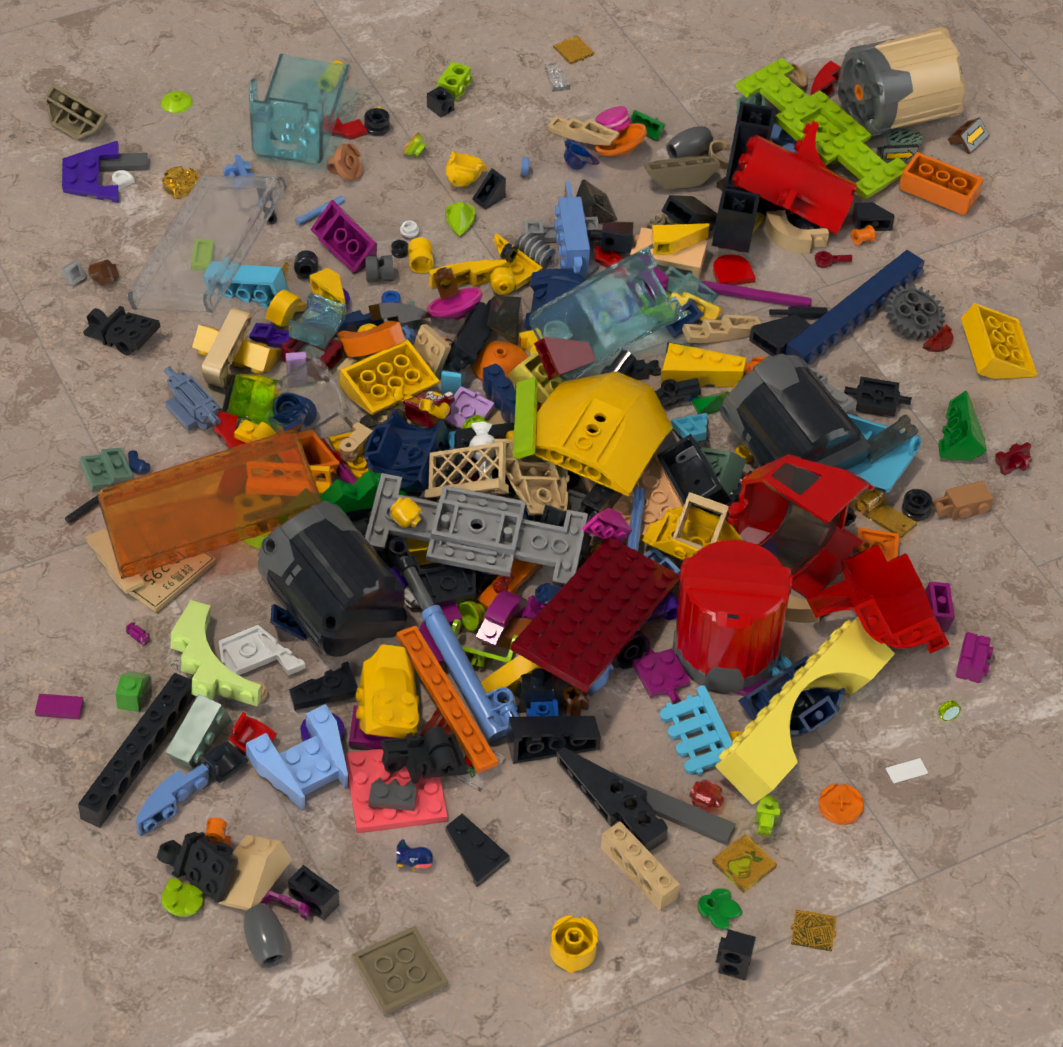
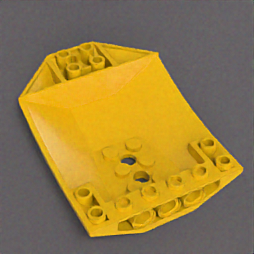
M617 371L564 381L558 385L537 412L535 454L533 455L629 496L659 446L671 430L673 431V427L652 386ZM603 416L606 420L598 422L594 417ZM594 429L596 433H590L587 430Z

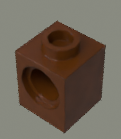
M447 267L438 269L436 273H433L441 300L460 294L452 268L447 269ZM449 279L451 282L448 285H442L441 281Z

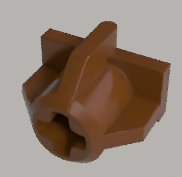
M109 260L93 263L88 269L89 276L101 285L114 282V277L119 276L116 264H112Z
M569 686L564 690L563 707L566 710L565 716H580L582 709H589V699L586 698L588 692L585 693L575 686Z

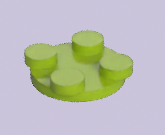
M171 878L167 882V887L162 892L161 904L171 914L182 917L191 916L200 910L204 892L194 885L181 883L180 880Z

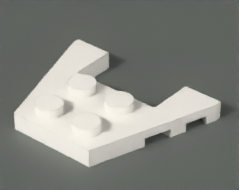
M259 625L219 640L221 663L237 675L244 674L275 660L279 661L287 676L305 669V663L302 659H297L293 656L292 651L288 648H283L273 636Z

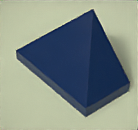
M691 299L671 313L662 323L675 338L682 332L684 324H692L703 313Z
M276 604L271 605L270 623L302 641L305 640L306 634L289 612Z

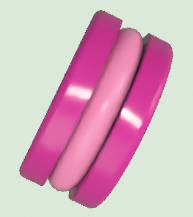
M624 106L609 108L598 114L595 118L597 123L616 132L623 130L631 123L627 108Z

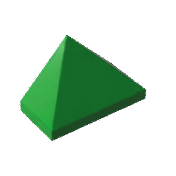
M634 110L630 118V124H643L647 129L646 135L656 140H659L666 125L637 110Z
M729 391L694 398L691 402L697 414L720 411L719 406L723 404L724 398Z

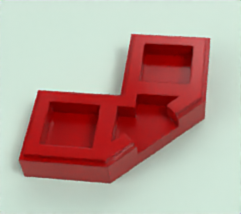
M336 114L319 119V124L327 135H341L349 140L367 135V129L360 119L342 124Z
M218 411L217 417L221 419V422L215 426L214 431L218 436L221 435L230 450L250 455L252 445L234 438L238 415Z

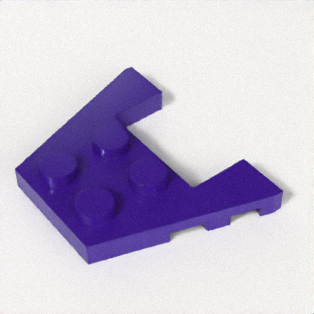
M118 141L62 158L63 192L84 197L90 195L100 200L105 198L119 203L118 185L100 186V160L119 158Z

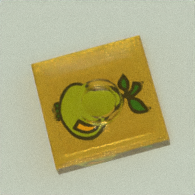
M746 834L712 859V864L743 893L777 867V863Z

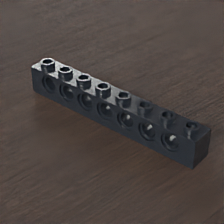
M174 672L78 803L81 820L101 828L194 699L195 695H192L191 679Z

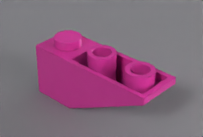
M610 508L596 514L582 528L583 531L605 540L612 537L619 542L624 541L632 531L621 513Z

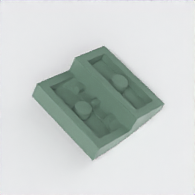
M121 448L102 449L100 455L80 457L79 463L91 491L107 489L112 484L118 486L132 480L134 477Z

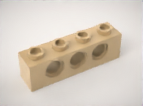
M621 822L603 832L601 849L660 911L678 899L680 883Z

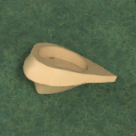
M789 63L795 69L787 78L800 89L804 88L807 84V71L795 63Z

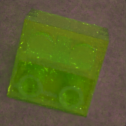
M236 374L227 413L267 423V418H270L278 380L261 375Z

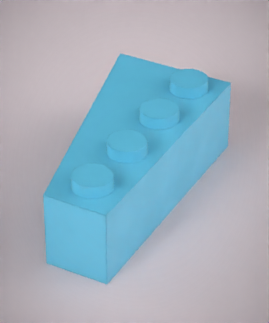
M212 263L204 276L209 293L228 298L236 296L244 302L249 303L250 300L259 302L260 306L267 308L278 292L284 289L289 291L281 267Z

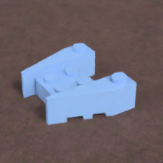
M326 704L306 713V727L312 738L280 754L267 733L246 743V755L256 772L268 779L277 790L280 789L286 794L289 800L301 810L305 808V795L339 779L344 788L348 784V772L337 721Z

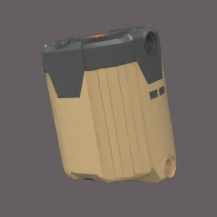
M942 26L919 33L851 47L845 54L840 70V79L838 80V97L843 109L871 133V136L960 115L963 111L962 101L966 83L963 81L962 67L959 59L960 53L950 39L949 30Z

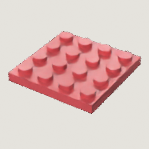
M383 749L345 753L357 833L447 822V812L440 777L424 778L421 775L419 782L414 783L417 787L414 811L369 807L371 783H374L376 779L381 777L385 784H390L396 778L401 786H405L411 780L407 767L404 766L399 771L392 773L385 771L382 762Z

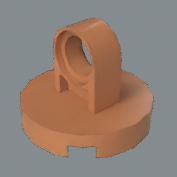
M353 144L338 146L335 156H331L328 160L327 169L332 173L339 174L347 181L359 178L362 173L363 163H359L358 157L361 155L357 147Z

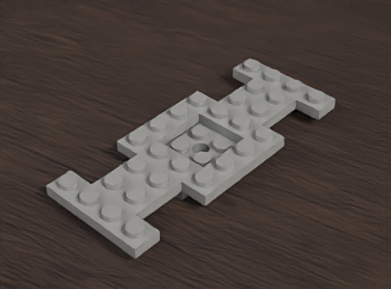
M381 474L365 535L366 540L374 550L384 552L388 535L390 534L429 542L426 555L427 561L510 577L513 559L555 567L552 584L562 587L576 573L584 536L582 528L586 525L587 513L567 510L564 527L524 520L523 514L526 501L443 485L439 502L409 497L421 508L422 511L419 515L421 520L414 528L409 526L403 529L390 517L392 505L400 497L403 499L408 497L399 495L402 477ZM479 523L482 525V528L476 530L471 525Z

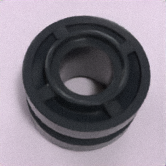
M372 108L366 111L364 126L367 129V133L374 136L386 134L390 129L389 113L381 108Z
M922 489L907 491L902 503V513L906 518L913 521L925 520L931 511L932 497Z

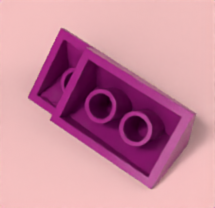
M331 200L310 230L319 237L318 240L356 274L365 268V256L377 257V242L334 200Z

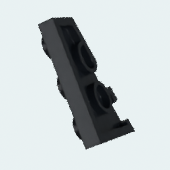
M347 661L342 663L341 668L335 671L330 669L324 672V676L316 680L311 678L289 689V695L295 711L355 698L357 685Z
M460 814L446 826L445 831L455 850L464 861L466 870L470 872L476 888L510 861V855L464 814Z

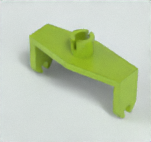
M455 619L452 625L456 637H458L461 620ZM518 635L513 636L512 642L518 637ZM462 646L464 651L474 654L471 664L484 667L486 657L507 663L516 657V653L510 649L506 658Z

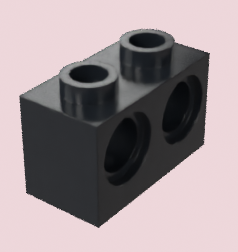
M303 865L288 880L289 896L296 901L307 904L311 908L310 911L323 921L339 906V890Z
M728 929L726 938L721 937L715 962L719 964L718 973L746 980L756 937Z

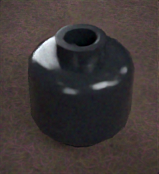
M304 250L297 253L294 259V271L299 277L307 279L309 275L318 272L319 260L314 252Z

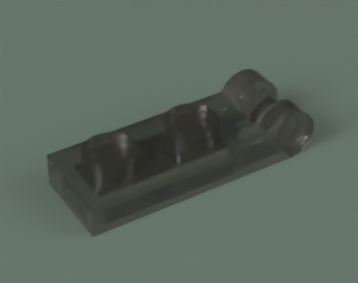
M908 415L901 416L897 422L867 440L871 448L867 458L871 464L918 433L917 427L910 423L911 419ZM905 428V431L900 433V430Z

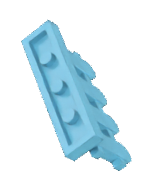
M705 685L696 688L697 696L692 697L690 694L686 696L687 700L673 705L671 702L666 703V707L660 711V718L663 722L673 721L674 725L668 728V736L674 740L679 738L682 740L676 746L677 755L680 757L689 755L690 760L684 763L685 772L690 775L697 773L698 776L703 775V770L714 767L720 761L718 757L720 753L732 745L731 738ZM694 713L695 717L687 719L682 722H680L678 719L683 716ZM700 730H702L703 732L702 735L696 736L691 739L687 738V735L695 733ZM710 747L711 752L696 757V752Z

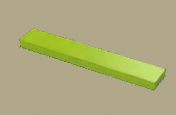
M536 377L519 381L516 384L513 445L515 459L535 454L538 392Z

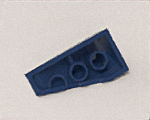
M302 402L267 418L279 439L282 436L301 431L309 405L306 402Z

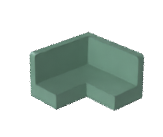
M702 447L704 454L730 496L732 490H736L746 459L731 451Z

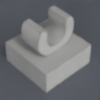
M74 260L60 269L68 286H73L87 277L79 260Z

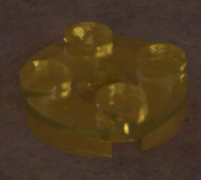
M177 166L168 169L164 173V178H162L163 189L172 195L174 199H181L184 196H189L199 191V175L194 169L189 168L187 170L183 169V166Z

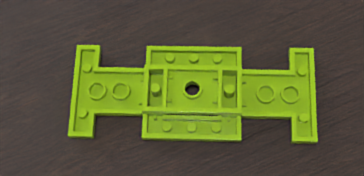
M783 58L774 61L736 83L735 88L745 97L749 98L759 92L777 107L781 113L775 115L774 122L796 141L798 139L801 140L804 134L802 129L806 122L815 121L819 123L816 133V148L821 161L825 166L831 162L833 164L840 162L860 179L856 182L857 188L855 192L864 200L901 178L907 164L898 157L889 163L883 161L864 144L870 139L872 134L841 109L839 105L834 103L822 91L808 96L787 78V76L793 73L795 68Z

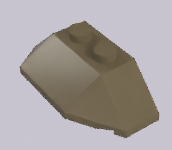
M54 83L44 97L50 124L78 141L99 131L108 116Z
M715 155L709 157L690 156L656 160L645 163L644 167L649 176L665 189L677 190L683 187L694 188L703 185L720 167V162Z

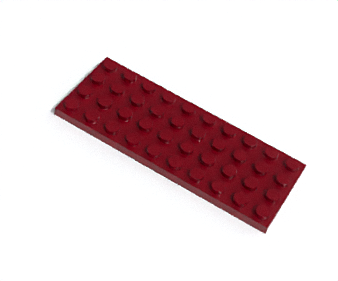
M612 537L607 538L512 642L510 650L587 693L674 590L680 575L622 544Z

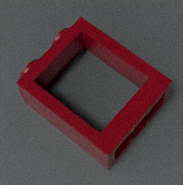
M306 324L299 330H296L294 335L281 348L282 361L285 363L286 353H297L305 343L324 351L325 353L316 362L306 357L307 374L319 380H322L344 357L342 342Z

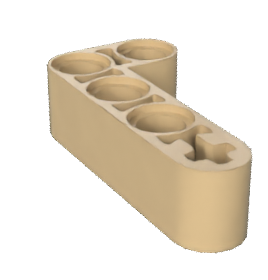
M235 307L228 313L202 365V374L206 383L223 389L227 388L231 376L229 367L252 324V313Z

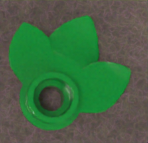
M724 888L714 889L710 895H703L698 900V912L703 917L709 918L711 923L720 929L728 930V919L737 918L743 913L739 904L730 899L731 892Z

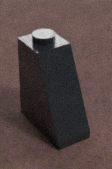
M796 314L761 323L751 327L749 341L770 356L785 354L787 343L811 324Z

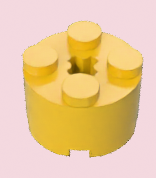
M569 915L559 919L554 924L550 937L549 952L554 963L568 973H574L591 965L596 957L598 933L595 925L589 919L582 916L581 918H576L573 915Z

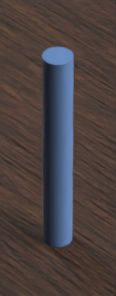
M343 196L333 199L338 205L345 202ZM329 202L296 218V224L299 226L321 215Z

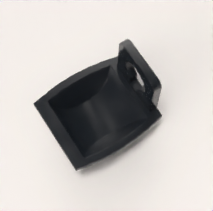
M226 741L207 755L203 753L199 766L204 764L208 769L209 775L218 783H221L242 769L248 762V759L230 742Z

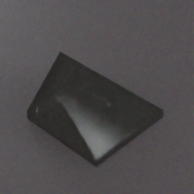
M583 179L576 197H581L583 212L586 217H598L599 224L615 222L617 217L607 194Z
M492 297L487 326L509 342L518 345L523 321L522 298Z

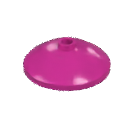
M479 288L460 289V294L443 300L439 297L427 306V312L435 318H455V320H460L477 306L482 299L483 293Z

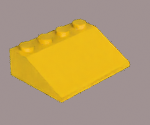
M974 303L961 317V321L978 374L992 379L1036 377L1037 372L1019 319Z
M408 339L340 370L339 385L348 397L371 415L401 402L391 396L393 386L401 387L404 389V394L407 393L414 396L440 383L439 379Z

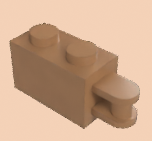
M982 480L946 489L944 497L935 499L932 506L937 509L936 513L939 517L950 515L954 521L989 512L993 497Z

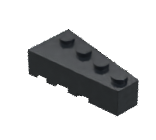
M595 716L509 717L507 743L513 764L557 757V751L563 747L576 754L600 749L601 736Z

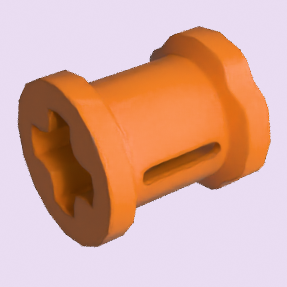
M867 225L864 229L860 230L853 229L851 232L852 241L857 246L865 241H875L876 233L871 225Z

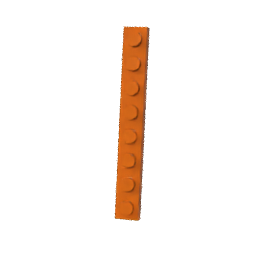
M417 626L397 632L396 639L401 647L406 649L411 664L455 734L476 772L479 774L497 767L498 759Z

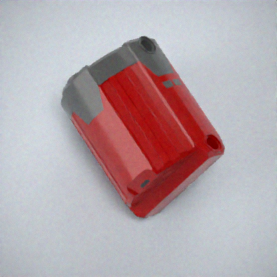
M724 540L706 545L695 552L692 557L685 558L681 565L673 650L689 676L705 685L706 688L715 690L720 694L739 692V690L761 682L772 672L773 667H777L778 661H780L793 574H791V569L783 567L780 560L770 551L747 541Z

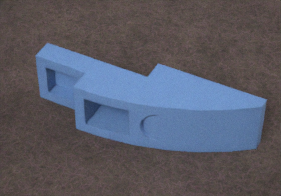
M201 764L186 775L180 770L176 771L151 793L136 819L139 836L152 831L161 822L171 819L178 812V802L184 801L190 794L196 790L203 789L210 782L209 772L204 764Z

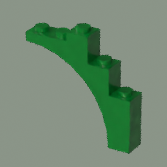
M368 470L353 485L337 479L322 494L305 489L273 520L276 527L278 525L281 526L296 514L323 501H329L330 504L338 505L344 513L372 509L381 474ZM399 491V495L408 496L404 491Z

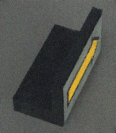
M908 144L878 147L877 155L886 163L891 162L897 157L905 163H909L918 152L919 145Z

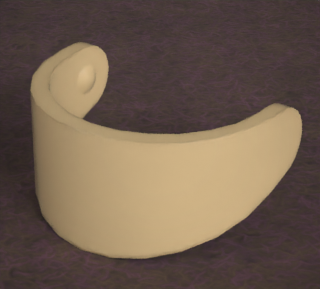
M721 140L712 141L709 146L708 157L715 155V151L728 150L730 144ZM716 156L720 162L719 169L727 170L729 162Z

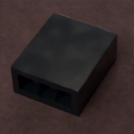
M669 195L661 212L678 224H709V231H712L716 224L717 213L694 196Z

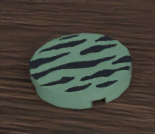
M897 129L887 134V143L889 145L918 144L921 146L923 144V135L914 130Z

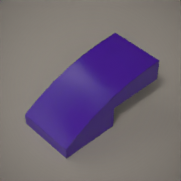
M256 323L249 338L255 342L267 344L269 347L281 349L282 345L294 335V332L275 330L274 324Z

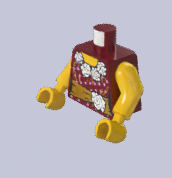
M393 386L391 392L392 397L399 401L402 400L404 403L407 419L428 428L437 424L439 420L450 416V404L455 402V397L451 392L442 394L429 390L413 397L407 393L404 394V389Z

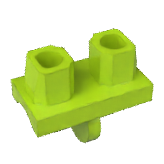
M772 796L763 797L757 806L754 820L755 823H759L757 834L771 836L773 826H777L780 809L777 799Z

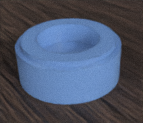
M522 157L520 174L522 176L528 175L530 159L527 157Z

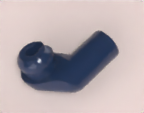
M132 450L128 452L130 469L134 472L147 474L151 468L150 464L139 459L137 451Z

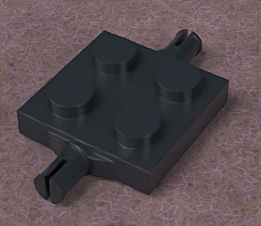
M860 377L857 388L845 386L844 390L845 394L855 396L857 401L856 410L895 416L896 407L899 403L911 405L912 397L900 395L898 382Z

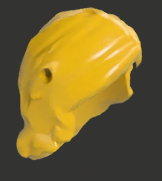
M452 151L449 155L450 159L446 164L445 174L447 180L453 186L468 187L488 167L480 158L474 155Z

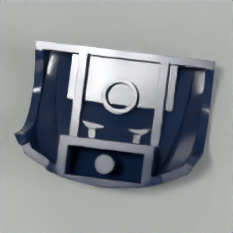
M556 268L532 273L530 287L534 293L531 312L526 313L524 327L527 331L534 329L540 331L545 324L552 321L564 323L570 333H583L587 326L592 325L593 314L597 311V300L594 291L583 276L569 270Z
M392 410V416L384 424L378 423L368 439L364 453L368 470L375 473L402 477L400 487L402 491H425L429 486L430 453L436 452L438 446L445 445L450 431L443 420H439L436 425L430 428H421L409 424L396 410Z
M808 656L798 660L738 700L752 720L757 718L756 715L761 709L770 704L769 701L774 695L782 691V686L794 678L795 672L807 664ZM814 688L802 691L792 709L790 737L803 736L825 725L840 710L839 706L843 700L845 688L837 690Z

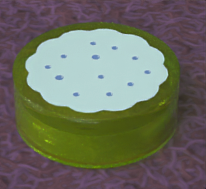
M949 700L940 706L938 714L943 721H950L959 715L961 707L955 700Z

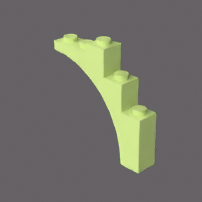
M190 600L171 632V649L183 652L181 655V671L194 675L192 678V695L198 696L200 694L213 700L215 695L258 706L261 699V685L244 679L229 670L211 651L206 640V630L210 623L211 605Z

